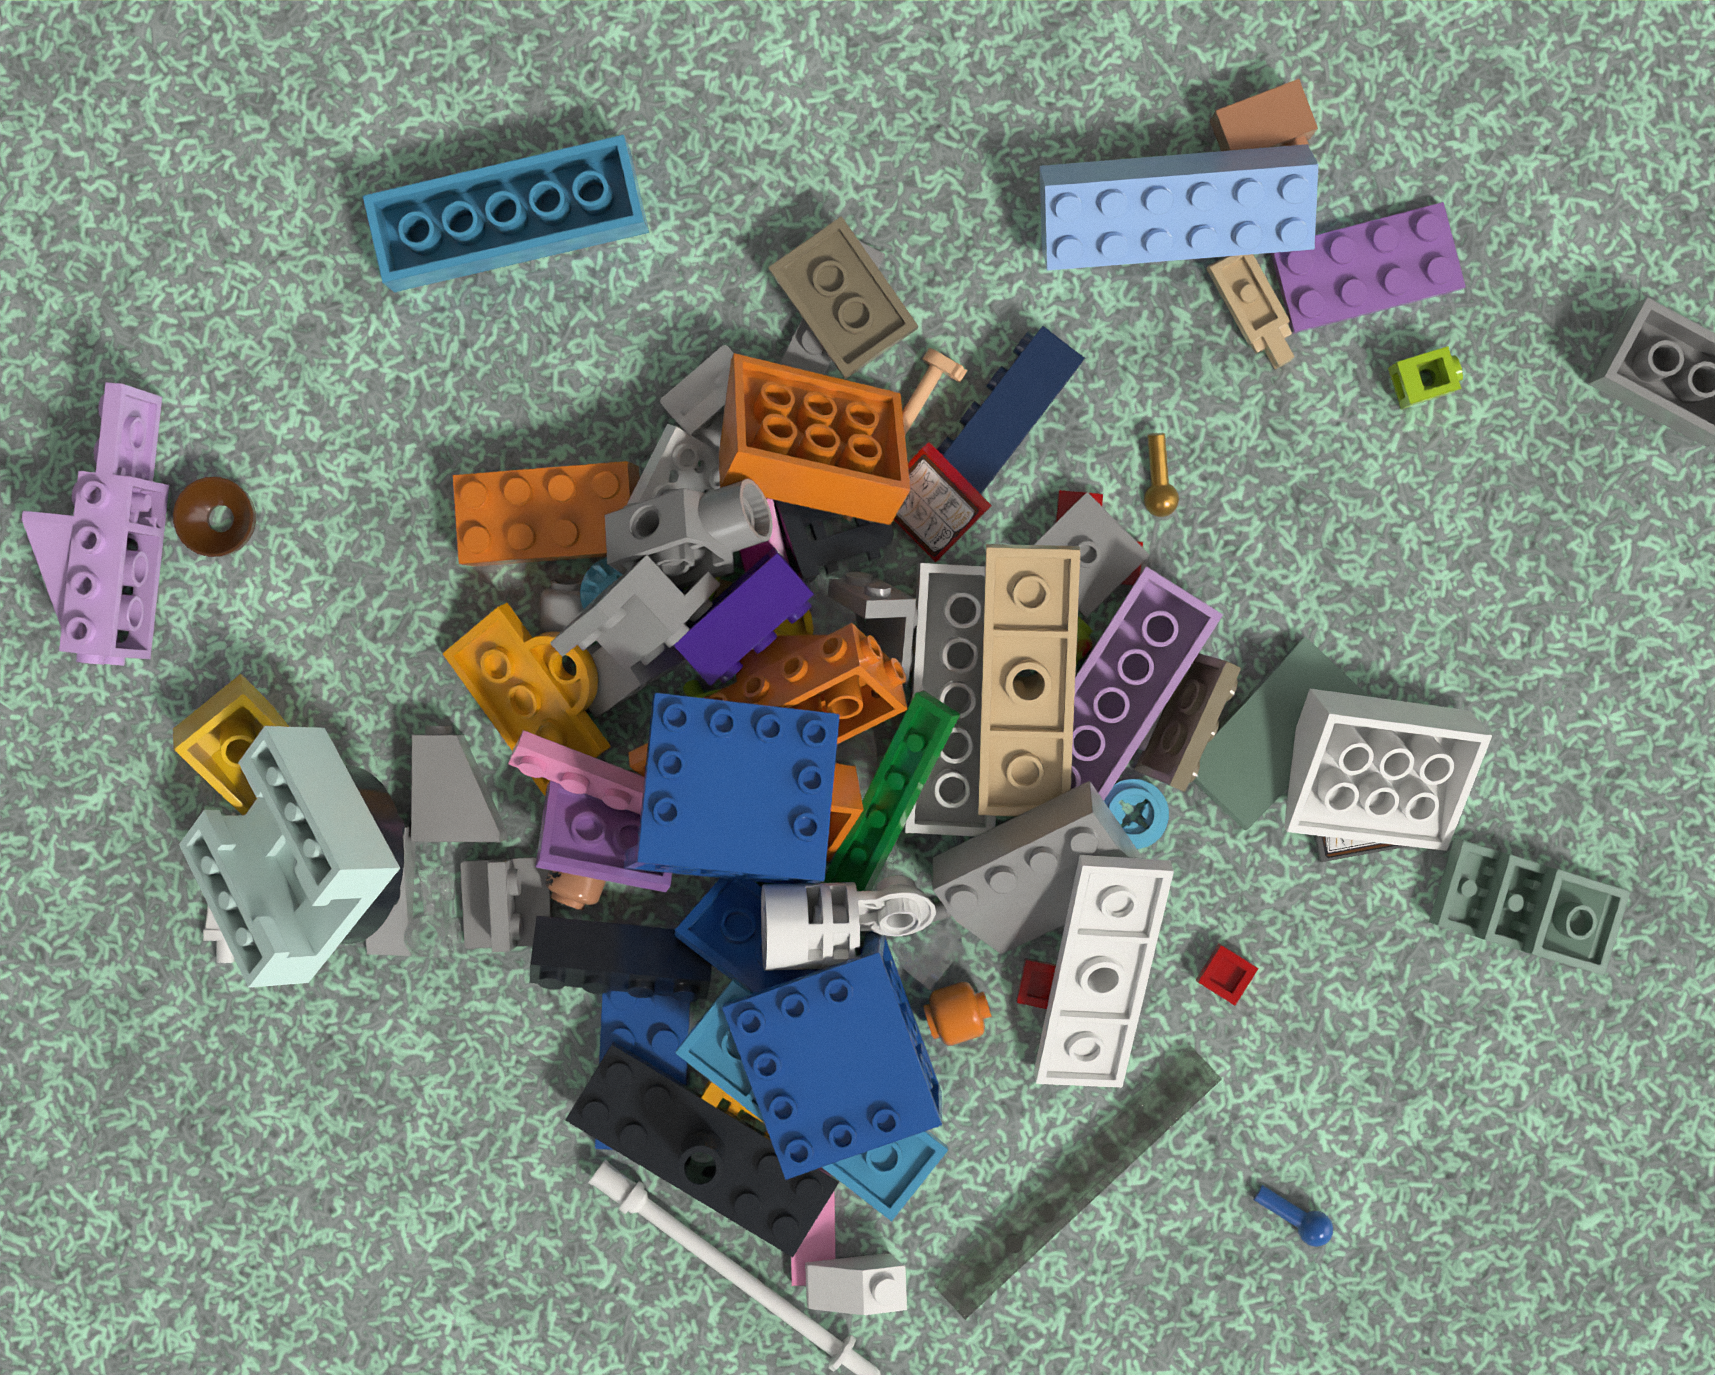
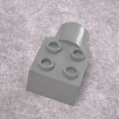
M745 479L707 493L686 488L671 489L653 499L641 503L627 504L623 509L605 515L607 564L624 574L643 557L648 555L679 590L689 587L708 571L714 578L734 572L732 552L770 539L773 525L769 505L759 486L750 479Z

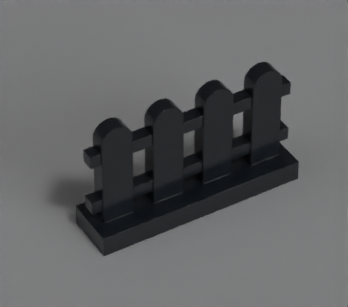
M773 500L788 562L806 584L813 582L820 574L819 568L824 567L826 574L829 575L839 571L837 563L866 554L869 562L880 559L881 554L879 550L887 547L894 537V532L890 525L878 522L870 523L869 520L855 517L856 528L827 536L822 521L842 516V514ZM809 525L815 539L809 542L804 528Z

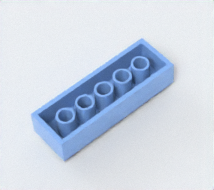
M1308 144L1042 165L1040 166L1041 241L1047 271L1314 250L1319 164Z

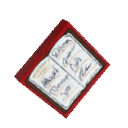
M928 442L908 463L910 492L893 520L936 563L992 505Z

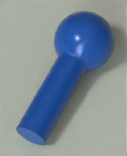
M1261 1185L1253 1200L1297 1227L1302 1241L1313 1247L1323 1246L1330 1241L1333 1235V1224L1325 1213L1321 1211H1309L1306 1213Z

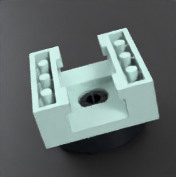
M264 726L238 762L255 796L258 797L246 815L222 816L220 810H203L179 844L248 988L309 983L338 945L354 944L373 935L383 925L394 905L400 899V887L404 868V822L398 816L392 798L382 782L362 768L344 765L325 728Z

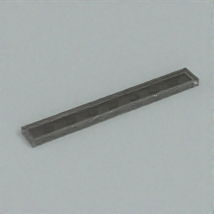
M1190 1045L935 1284V1288L966 1320L1216 1086L1222 1078Z

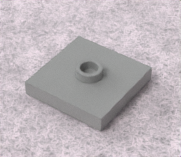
M1088 492L1034 544L1080 546L1078 611L1085 618L1149 556L1133 537Z

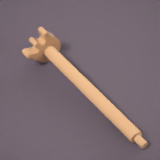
M928 348L922 358L930 366L902 411L905 436L941 375L944 373L960 383L967 372L962 365L932 348ZM843 516L848 521H851L853 518L851 516Z

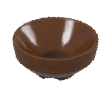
M205 477L192 482L180 493L174 506L173 524L181 542L191 551L207 557H223L240 550L250 540L256 525V510L250 496L240 485L221 477ZM218 506L228 507L234 516L232 526L224 532L215 531L209 522L212 510Z

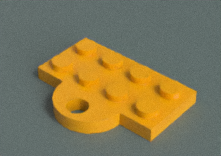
M508 603L494 609L442 653L512 751L523 730L594 758H597L611 747L585 711L594 701L598 690V672L587 649L582 651L576 645L565 654L571 657L576 664V675H570L563 667L562 656L550 644L560 632H545L532 637ZM531 777L543 795L546 796V789L550 780L543 777Z

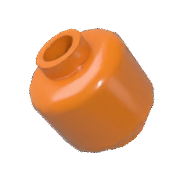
M966 981L934 990L930 994L929 1004L923 1005L933 1039L941 1038L942 1042L948 1046L982 1036L985 1032L984 1019L992 1017L984 991L975 993L972 985Z

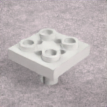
M667 424L627 504L641 503L653 499L671 489L686 488L704 493V490L710 492L719 489V452L677 426Z

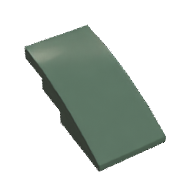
M1306 636L1301 638L1277 666L1262 678L1241 704L1225 717L1219 724L1214 738L1207 743L1199 760L1200 769L1193 782L1244 830L1249 829L1289 787L1296 726L1309 690L1317 689L1368 696Z
M1454 838L1429 923L1605 976L1630 891Z

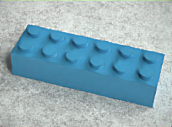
M624 135L363 196L382 283L394 293L650 233L631 150Z

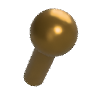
M1152 433L1147 435L1151 486L1145 492L1144 504L1152 515L1165 517L1176 510L1179 503V495L1177 490L1169 484L1165 433Z

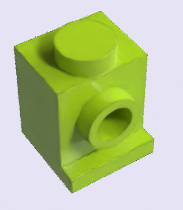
M1448 346L1398 361L1388 367L1401 410L1462 389L1459 382L1463 380L1462 367L1457 356H1451ZM1421 371H1427L1431 374L1432 384L1430 386H1423L1419 374Z

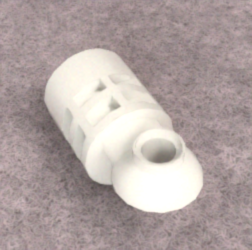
M901 875L882 879L877 884L876 891H857L855 882L763 884L761 893V938L764 971L824 969L855 958V947L860 946V931H873L886 936H903L918 932L932 923L936 915L935 905L923 891L916 888V884L911 878Z

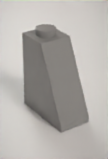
M425 726V734L412 735L411 842H502L507 840V830L465 736L462 734H452V726Z

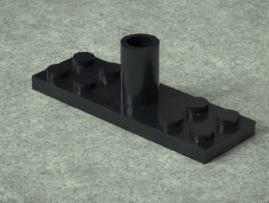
M613 1041L565 1121L793 1258L839 1184V1180L822 1167L785 1180L768 1135L719 1105L714 1107L701 1099L702 1095ZM706 1153L713 1159L709 1162L701 1163L695 1161L691 1155Z

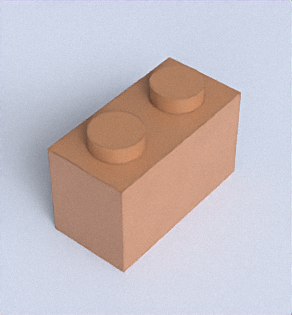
M1300 79L1215 110L1210 119L1221 151L1305 144L1309 146L1307 140L1311 139L1318 129Z

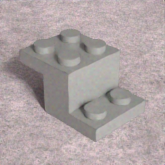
M646 555L603 590L550 644L563 657L576 645L584 651L596 640L624 671L628 670L638 661H641L646 666L665 649V646L662 644L663 642L670 648L689 631L687 627L688 619L695 622L713 605L708 598L721 584L708 571L681 592L650 557Z

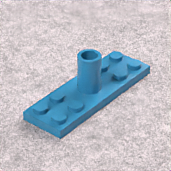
M732 978L679 1045L675 1053L764 1122L722 1009L724 1003L753 993ZM925 1131L822 1168L892 1222L947 1153L948 1146L931 1132Z

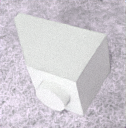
M874 1254L805 1263L806 1298L809 1309L857 1315L907 1310L905 1265L892 1254Z

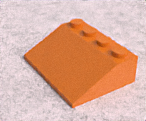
M734 353L730 362L719 447L720 488L750 479L759 486L765 498L890 525L910 492L901 394Z

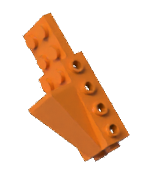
M853 623L829 635L777 636L769 646L758 654L751 649L739 660L743 667L736 673L737 682L705 698L840 714L837 744L908 710L903 683L906 682L903 667L896 658L890 659L881 651L879 644L871 635H864ZM648 743L628 753L630 768L643 777L645 776Z

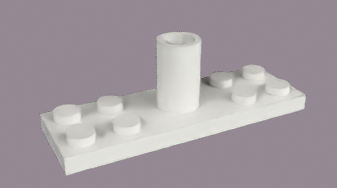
M1079 855L1034 1067L1036 1084L1123 1087L1174 873L1170 860Z

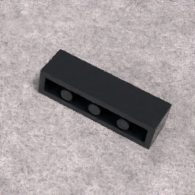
M536 916L529 983H535L542 988L558 990L567 986L583 988L585 991L593 994L620 991L628 992L629 995L636 998H650L654 995L672 996L680 1002H695L698 999L707 1000L712 964L675 936V929Z

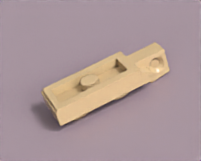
M1254 255L1225 256L1207 267V271L1247 344L1251 345L1255 354L1264 350L1274 369L1290 362L1295 357L1285 340L1286 337L1292 334L1288 326L1290 320Z

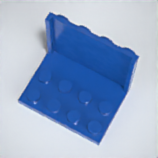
M654 693L637 845L625 850L624 868L773 884L823 882L825 880L840 714Z
M873 931L868 932L865 935L864 947L860 948V956L724 1003L722 1006L785 1180L942 1126V1091L885 935H880Z

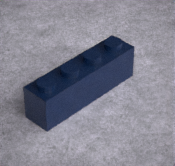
M1044 326L1040 328L1036 335L1030 331L1024 335L1013 350V353L1018 356L1009 370L1003 366L998 369L986 385V388L992 391L982 405L976 401L972 403L959 421L965 427L955 441L947 436L937 449L981 495L1085 359V357Z

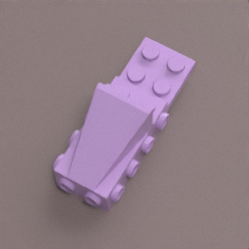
M105 382V391L100 398L98 407L101 418L100 437L94 446L96 472L78 471V480L72 490V502L75 507L74 516L22 511V522L61 626L59 651L77 653L76 662L124 666L125 658L151 659L169 485L153 482L162 397L119 383ZM131 540L137 542V551L127 550V545ZM132 586L133 594L123 595V587ZM119 630L128 631L126 641L121 642L119 640Z

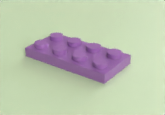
M1444 202L1315 235L1314 250L1271 253L1286 314L1290 320L1289 325L1292 334L1466 288Z

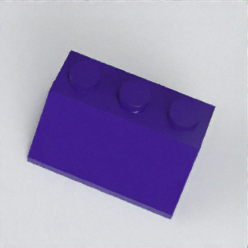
M773 547L712 601L713 605L695 622L690 620L687 624L689 631L674 646L709 685H712L717 679L724 684L740 671L743 665L739 660L751 649L758 654L777 638V634L773 630L783 621L788 619L792 624L802 617L812 607L808 600L814 594L779 551Z

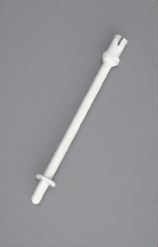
M605 1159L588 1182L591 1186H595L620 1205L619 1211L624 1214L627 1212L639 1213L832 1356L828 1368L833 1372L842 1364L856 1375H881L880 1370L852 1349L856 1342V1338L853 1335L846 1337L843 1341L836 1338L650 1200L647 1191L644 1190L646 1185L640 1180L635 1183Z

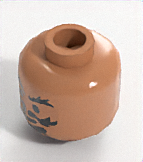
M549 870L545 881L546 887L552 891L551 899L579 910H583L585 904H596L606 883L604 880Z

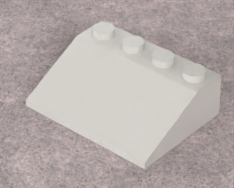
M1310 689L1296 726L1284 828L1287 832L1447 851L1492 735L1470 710Z

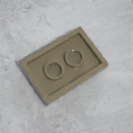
M842 216L768 267L770 273L845 379L918 329V325Z
M1198 653L1166 703L1145 751H1142L1134 770L1185 792L1188 784L1196 778L1199 772V760L1207 743L1217 733L1219 727L1218 719L1225 703L1232 698L1237 689V677L1241 668L1228 661Z

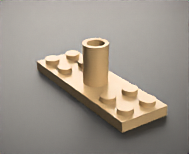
M986 544L978 815L1019 816L1071 790L1080 546ZM1025 669L1037 671V673L1029 677L1017 675V673Z

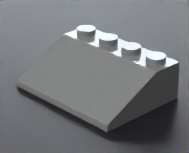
M1088 781L933 857V891L956 922L997 952L1003 954L1065 925L1079 855L1144 858L1092 783Z

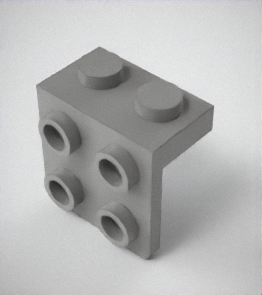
M848 572L846 573V579H829L828 597L866 619L865 635H871L879 644L881 651L890 659L896 658L899 661L906 675V682L903 685H906L909 681V673L914 667L912 638L913 629L918 622L916 599L879 578H872L873 576L868 573Z

